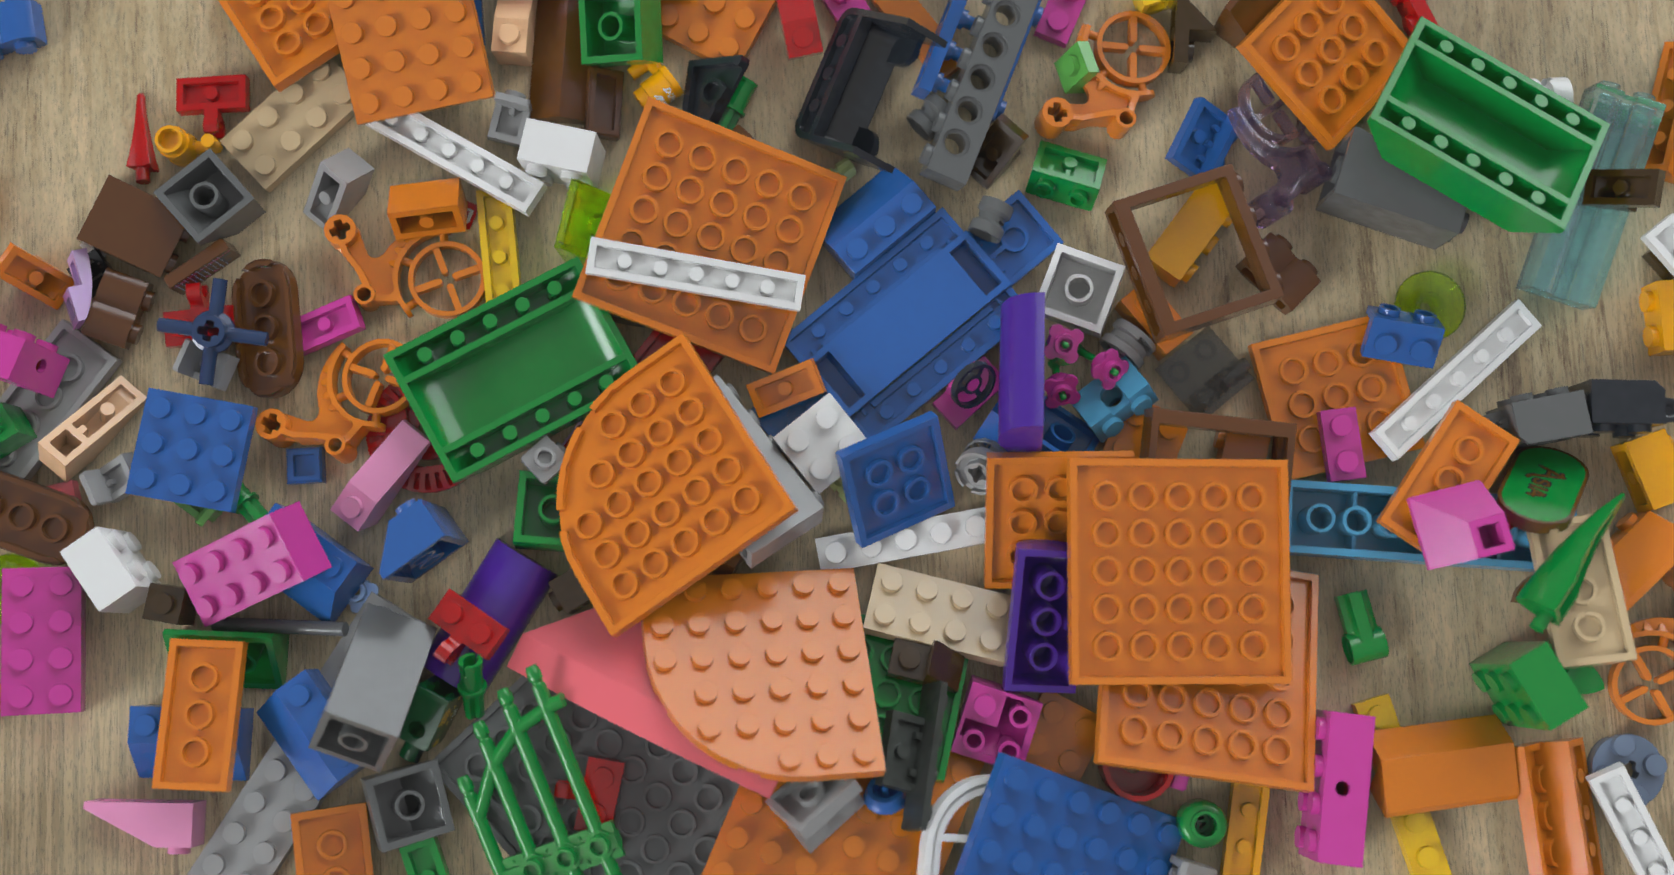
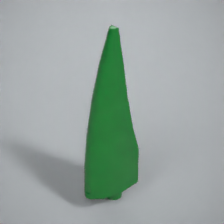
M1620 493L1579 525L1547 557L1516 596L1515 600L1535 614V617L1529 624L1534 631L1543 633L1550 622L1560 626L1579 596L1583 580L1596 549L1626 498L1624 493Z

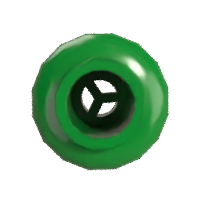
M1202 798L1190 799L1182 804L1176 814V826L1178 827L1180 837L1194 847L1202 849L1212 848L1220 843L1226 834V816L1222 809L1214 802Z

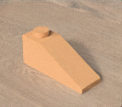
M537 0L497 1L493 20L491 52L499 65L532 66Z
M122 375L119 376L38 442L39 460L67 483L101 453L143 407L147 397Z

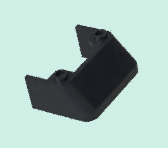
M859 8L847 9L840 16L800 110L795 123L796 135L809 143L848 158L858 164L892 174L895 167L876 157L879 151V137L875 132L868 129L894 66L904 68L915 62L920 54L922 44L945 48L948 41L908 17Z

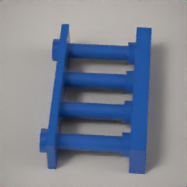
M948 0L935 32L936 35L948 41L945 48L930 45L911 95L924 100L931 91L934 93L937 90L943 93L946 92L951 80L944 78V73L940 72L944 60L949 61L950 59L958 62L963 50L956 46L957 42L952 40L956 29L961 30L962 27L970 31L975 17L969 15V10L964 9L967 0ZM1039 0L991 123L1003 114L1006 109L1007 102L1003 98L1031 27L1035 28L1044 11V8L1040 7L1042 0Z

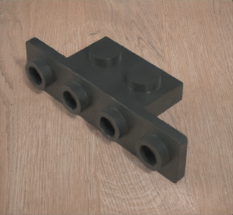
M941 680L923 684L918 716L897 710L886 711L882 748L886 772L884 776L876 777L875 785L906 793L901 829L908 832L925 831L932 816L931 799L933 785L938 775L936 764L938 750L943 740L941 730L943 715L948 704V683Z

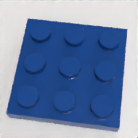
M149 388L125 493L236 513L258 408Z
M932 411L835 452L855 541L861 548L955 507L939 418Z

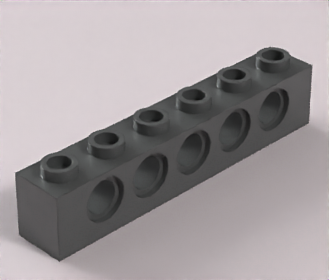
M982 0L986 7L983 15H977L971 26L969 35L974 36L970 47L965 46L957 62V67L961 68L957 80L952 78L946 89L944 98L949 101L945 111H939L933 122L931 130L936 133L932 144L926 143L922 150L919 163L923 164L919 175L955 191H959L966 186L1039 0ZM997 12L1007 17V26L998 22L996 19ZM983 44L991 45L996 51V57L988 56L984 52ZM971 75L978 76L983 81L984 88L982 90L972 85ZM958 107H964L970 112L971 122H966L959 117ZM946 139H952L957 143L959 148L958 154H952L946 149Z

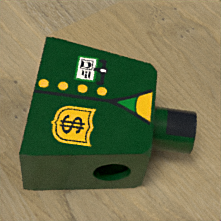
M436 675L417 684L398 737L405 741L399 752L400 757L412 763H419L424 751H429L442 742L463 703V696L459 694L456 687Z

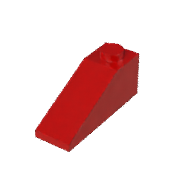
M776 0L788 61L822 54L824 51L813 0Z

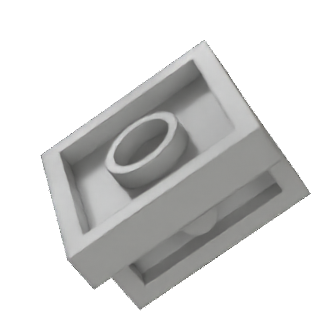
M854 778L814 782H786L770 799L768 798L765 801L770 809L787 824L810 854L865 804L859 794L862 788Z

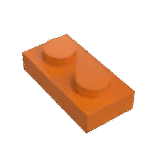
M814 358L746 385L758 418L827 392Z

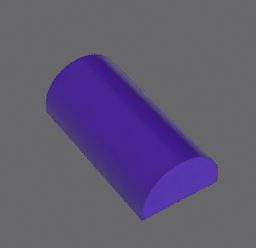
M1045 292L1018 294L1008 298L1001 305L998 443L1002 448L1010 452H1042L1044 429Z
M499 538L495 540L461 596L511 630L490 661L482 657L483 679L487 682V690L551 587L548 583L558 577V574ZM440 628L433 639L424 667L457 688L460 682L458 659L464 654L476 652L465 646L452 666L447 663L444 664L433 656L438 646L450 636L449 633Z
M1034 539L1020 541L1016 544L1002 688L1004 691L1076 692V685L1069 684L1067 542Z

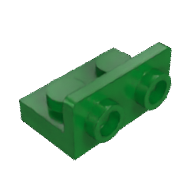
M1040 140L1025 192L1074 208L1091 211L1101 187L1107 159Z

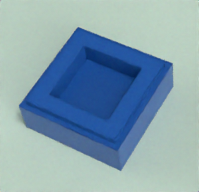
M324 447L286 449L287 484L326 483Z

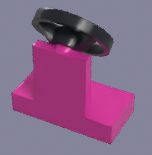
M985 356L979 361H973L957 374L955 379L948 384L946 391L932 403V406L957 430L999 391V371Z

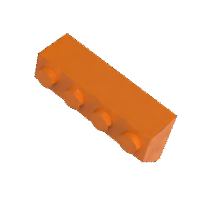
M1652 511L1630 512L1616 523L1618 529L1610 536L1627 611L1674 566V524Z

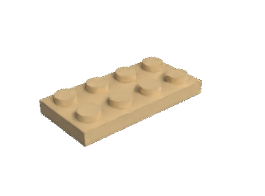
M330 59L280 93L276 89L219 141L267 192L271 193L355 116L344 70L333 59Z
M1592 514L1574 516L1571 525L1565 531L1558 532V529H1551L1549 534H1535L1526 531L1534 570L1536 571L1547 557ZM1608 529L1591 560L1577 600L1560 626L1551 622L1547 626L1550 646L1564 669L1631 662L1638 659Z
M878 563L863 624L864 634L893 641L895 638L930 647L933 641L937 640L966 659L1003 667L1011 595Z

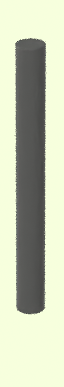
M227 617L212 624L211 629L213 631L347 636L349 625L347 622Z

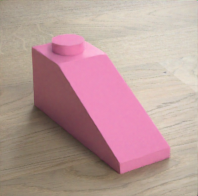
M402 420L350 479L330 510L356 531H361L378 524L431 445L428 437L407 420Z
M99 798L84 801V810L154 848H168L167 854L191 853V848L204 844L207 800Z

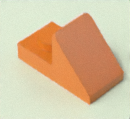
M11 242L0 257V279L56 310L64 302L63 295L67 287L75 286L72 277L37 255L34 256Z

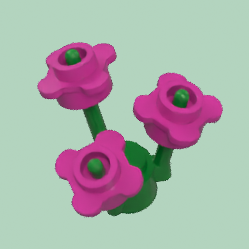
M1060 324L1052 325L1049 329L1044 355L1050 359L1048 366L1053 374L1044 381V391L1047 392L1046 406L1057 408L1059 405H1073L1079 402L1081 398L1080 393L1076 391L1077 377L1060 372V366L1070 365L1076 362L1079 356H1082L1092 362L1091 376L1102 382V388L1110 390L1122 378L1123 374L1128 371V361L1121 360L1118 357V351L1113 348L1094 355L1079 344L1084 340V334L1080 329L1069 330L1063 328Z

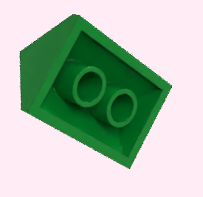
M164 629L162 633L167 653L169 651L170 638L247 642L248 650L243 688L279 689L286 683L290 634Z

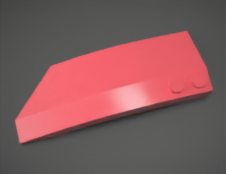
M595 608L522 634L506 667L527 677L526 667L537 664L543 675L542 680L546 682L548 689L554 693L562 692L564 698L596 715L770 799L778 781L760 778V774L741 768L737 770L732 769L713 759L688 740L669 719L667 710L658 695L655 694L648 676L644 657L641 621L615 638L610 635Z

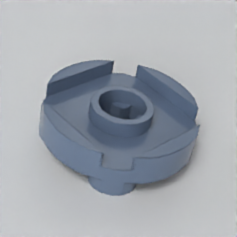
M1615 734L1611 737L1600 739L1592 747L1588 755V772L1592 774L1619 761L1623 764L1630 762L1633 770L1630 778L1646 806L1658 795L1663 786L1667 770L1665 758L1659 754L1651 742L1638 735Z

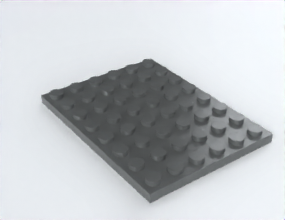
M522 675L509 688L521 717L538 705L532 691V684L529 683L527 677ZM549 690L551 697L556 695V693ZM498 699L485 710V714L481 719L476 718L434 758L438 760L443 783L465 807L464 795L459 790L457 778L468 774L475 786L474 791L478 794L486 766L478 744L479 739L475 737L472 724L483 719L489 728V736L493 738L495 746L498 745L509 729L503 713L504 708L500 705ZM566 699V707L557 712L583 778L585 777L588 757L590 755L626 762L613 822L615 828L620 833L623 841L622 845L626 853L625 856L616 858L622 875H702L740 784L668 751ZM543 719L527 730L554 797L556 782L559 779L568 781V778ZM515 744L504 760L503 766L537 847L554 841V838ZM495 787L487 819L498 844L509 856L520 853L521 849ZM554 797L568 835L579 832L574 830L578 811L577 801ZM602 864L583 870L584 875H606Z

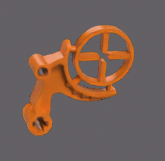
M1124 11L1113 15L1103 24L1098 33L1090 30L1091 25L1082 24L1075 43L1077 41H1088V39L1094 41V57L1100 72L1082 87L1087 95V103L1072 104L1060 97H1053L1047 100L1035 117L1034 126L1037 133L1043 138L1055 139L1063 131L1103 127L1107 128V133L1111 138L1115 140L1122 139L1136 123L1137 119L1134 112L1136 104L1155 97L1154 90H1147L1146 85L1152 83L1161 75L1170 60V40L1163 26L1153 17L1138 11ZM1127 21V43L1102 41L1105 31L1110 26L1118 22ZM1137 23H1140L1156 35L1160 46L1140 45L1136 53L1132 52L1127 58V76H1124L1109 65L1103 52L1124 54L1129 46H1133L1137 41ZM1137 55L1162 57L1158 70L1149 76L1137 78ZM1105 78H1108L1109 80H1111L1112 82H1114V83H1116V84H1118V85H1120V86L1129 87V88H1137V87H1138V91L1128 90V89H1124V88L1118 87V86L1112 84L1111 82H1109V81H1108L1107 79H1105Z
M338 214L330 217L325 223L324 234L335 250L345 257L359 276L362 284L355 288L353 297L364 311L373 312L379 306L400 305L410 319L414 316L411 310L419 305L420 308L432 316L442 319H454L476 308L485 296L482 260L468 246L459 242L449 241L448 235H451V233L395 240L383 255L373 258L368 255L362 239V233L350 217ZM347 229L346 238L340 240V231ZM440 236V242L425 247L413 260L408 258L420 244ZM446 249L461 251L469 255L477 263L474 266L454 272L452 274L454 281L458 282L481 274L480 287L476 296L464 307L460 303L454 285L452 283L447 285L455 308L452 311L434 309L419 298V295L443 287L442 279L437 278L415 286L416 273L420 264L433 253L442 275L445 277L449 275L441 250ZM404 266L409 267L408 286L413 297L407 303H405L401 292V273ZM371 295L368 300L363 301L366 296Z
M375 339L359 346L352 353L351 349L341 342L327 359L320 374L317 388L319 407L317 418L312 421H306L285 414L278 409L270 408L261 412L255 422L256 432L278 448H287L294 443L303 446L323 445L326 452L341 463H352L358 455V445L369 431H386V425L380 423L381 417L397 414L410 405L404 395L392 405L376 408L384 389V385L379 381L373 383L365 405H362L358 402L352 390L353 373L378 380L379 374L372 369L357 365L359 361L374 350L388 348L386 352L388 353L403 344L392 339ZM344 359H347L342 372L344 391L338 393L339 371ZM384 359L380 370L387 375L385 381L392 386L400 388L395 377L388 375L391 370ZM348 399L360 411L371 415L372 420L365 421L353 417L346 411L342 402Z
M1674 566L1662 577L1663 582L1671 587L1673 591ZM1653 617L1641 619L1630 624L1633 639L1642 636H1659L1657 646H1635L1638 659L1631 662L1642 680L1650 681L1652 675L1639 653L1657 651L1674 661V651L1667 648L1669 640L1674 643V618ZM1626 662L1612 664L1608 674V692L1614 706L1620 713L1635 722L1646 725H1664L1674 721V709L1671 711L1661 691L1651 689L1650 695L1662 717L1646 719L1632 713L1624 704L1647 693L1648 687L1638 685L1619 695L1618 677ZM1674 668L1654 677L1653 682L1662 685L1674 679Z

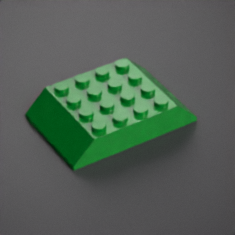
M1422 16L1417 21L1367 120L1383 160L1504 230L1525 233H1562L1566 229L1610 126L1609 123Z
M578 256L383 355L453 484L485 472L533 447L544 436L547 435L550 438L584 420L592 410L589 407L602 392L638 364L610 313L572 298L583 269Z

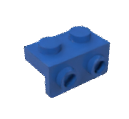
M1194 98L1165 159L1189 176L1224 166V159L1231 145L1239 137V129L1244 121V117L1239 114L1227 115L1205 98Z
M1381 303L1379 307L1368 305L1366 313L1369 317V322L1360 348L1362 357L1433 369L1445 332V328L1436 314L1421 309L1415 310L1414 313L1401 311V308L1387 303Z

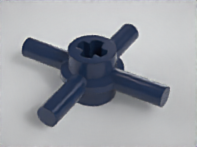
M213 278L209 311L198 315L193 322L159 318L157 321L158 332L191 336L194 344L203 351L198 384L213 386L218 353L227 350L233 342L267 346L269 342V332L235 328L231 318L224 314L228 280ZM209 328H219L218 336H208Z

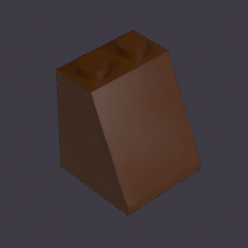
M108 175L76 239L78 242L160 278L163 272L168 274L172 272L179 258V255L174 254L173 251L178 241L186 243L190 234L159 198Z

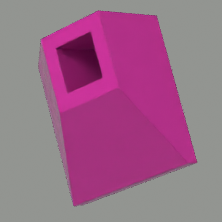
M1480 480L1406 498L1427 570L1515 550L1505 513Z
M971 675L960 710L951 751L993 765L995 764L998 752L1025 761L1043 703L1021 692L1004 691L1001 683Z

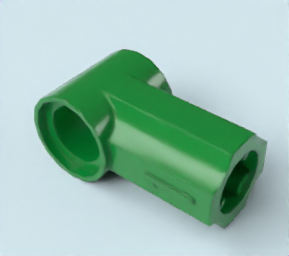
M1367 589L1334 597L1344 631L1341 638L1342 647L1349 664L1354 666L1388 657V642L1382 628L1376 624Z

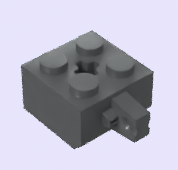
M1568 386L1549 389L1544 393L1533 395V392L1511 396L1510 399L1498 401V408L1485 412L1486 415L1484 416L1520 440L1514 450L1566 441L1593 433L1584 390L1569 392Z

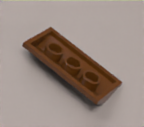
M537 0L529 95L532 106L530 118L550 123L584 125L587 70L590 65L581 64L578 0Z

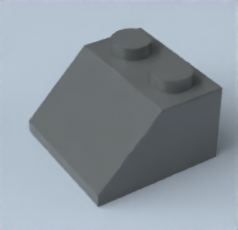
M210 148L153 192L199 245L237 235L266 213Z
M437 759L396 767L360 778L377 848L382 853L455 830Z

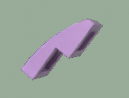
M87 248L72 250L67 259L75 286L67 287L63 299L73 330L80 329L84 324L92 298V272Z

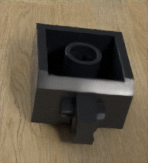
M1590 379L1568 387L1569 392L1584 390L1593 433L1580 436L1579 438L1600 437V434L1612 433V438H1635L1636 434L1652 433L1653 427L1674 422V399L1665 397V389L1656 380Z

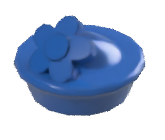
M874 777L869 782L863 795L864 803L868 809L881 815H891L902 810L905 806L906 793L875 785L876 777Z

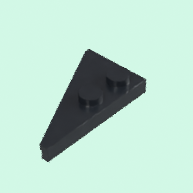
M743 55L689 60L682 110L718 124L749 66L750 59Z

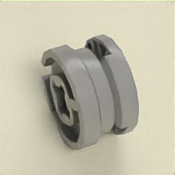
M1117 318L1113 323L1114 329L1110 333L1104 334L1099 341L1100 345L1105 351L1111 348L1117 350L1120 359L1126 356L1136 369L1139 370L1144 364L1143 358L1150 356L1156 349V346L1137 326L1125 319Z
M980 438L969 442L955 462L956 469L954 473L957 481L962 487L966 485L972 489L971 493L986 494V452H1006L1004 448L993 440Z

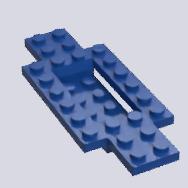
M1020 190L1004 201L1013 207L1014 212L1010 221L1002 226L1004 234L1000 243L997 244L980 239L967 230L963 231L942 207L790 331L785 347L798 363L814 358L827 392L758 418L761 424L760 427L768 436L772 435L774 437L829 392L866 438L903 423L948 386L965 366L973 361H978L1000 343L1001 305L1008 298L1018 295L1012 287L1052 255L1057 243L1064 244V241ZM984 308V309L981 310L977 315H975L972 319H970V320H969L966 324H964L960 329H958L955 333H953V334H952L949 338H947L943 343H941L938 347H936L932 352H930L926 357H924L921 361H919L915 366H913L910 370H908L904 375H902L898 380H896L893 384H891L887 389H885L881 394H879V395L876 397V395H877L878 393H880L884 388H886L890 383H892V382H893L895 379H897L901 374H903L907 369H909V368H910L912 365H914L918 360H920L923 356H925L929 351H931L935 346H937L940 342H942L946 337H948L952 332H954L957 328H959L963 323H965L969 318H971L974 314H976L980 309ZM752 407L751 410L757 415L755 408Z

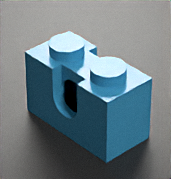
M1126 356L1121 360L1128 361L1129 369L1112 389L1105 390L1101 386L1102 382L1099 379H1094L1078 391L1081 398L1079 402L1073 404L1077 413L1101 443L1109 437L1120 433L1124 427L1123 422L1133 414L1137 416L1143 415L1145 409L1151 408L1159 400L1150 384ZM1121 400L1118 405L1112 407L1115 402Z

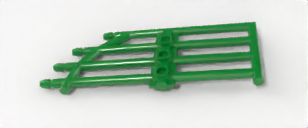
M537 664L526 667V676L529 683L532 684V691L538 705L521 717L517 705L514 704L515 699L510 689L504 687L497 690L498 700L504 708L503 713L509 729L498 745L495 746L493 738L489 736L490 731L484 720L473 723V732L475 737L479 739L478 744L486 762L478 794L474 791L475 786L468 774L457 778L459 790L464 795L463 800L493 875H584L583 870L602 864L606 875H622L616 858L626 854L622 845V838L618 829L615 828L613 820L601 823L557 712L566 707V698H564L562 692L551 697L546 682L542 680L543 675ZM543 719L587 826V829L568 835L527 730ZM515 744L554 838V841L537 847L503 766L504 760ZM495 787L521 849L520 853L504 859L487 819Z

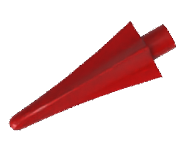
M138 93L132 142L126 167L135 170L137 184L147 185L151 183L150 172H159L149 129L145 95Z

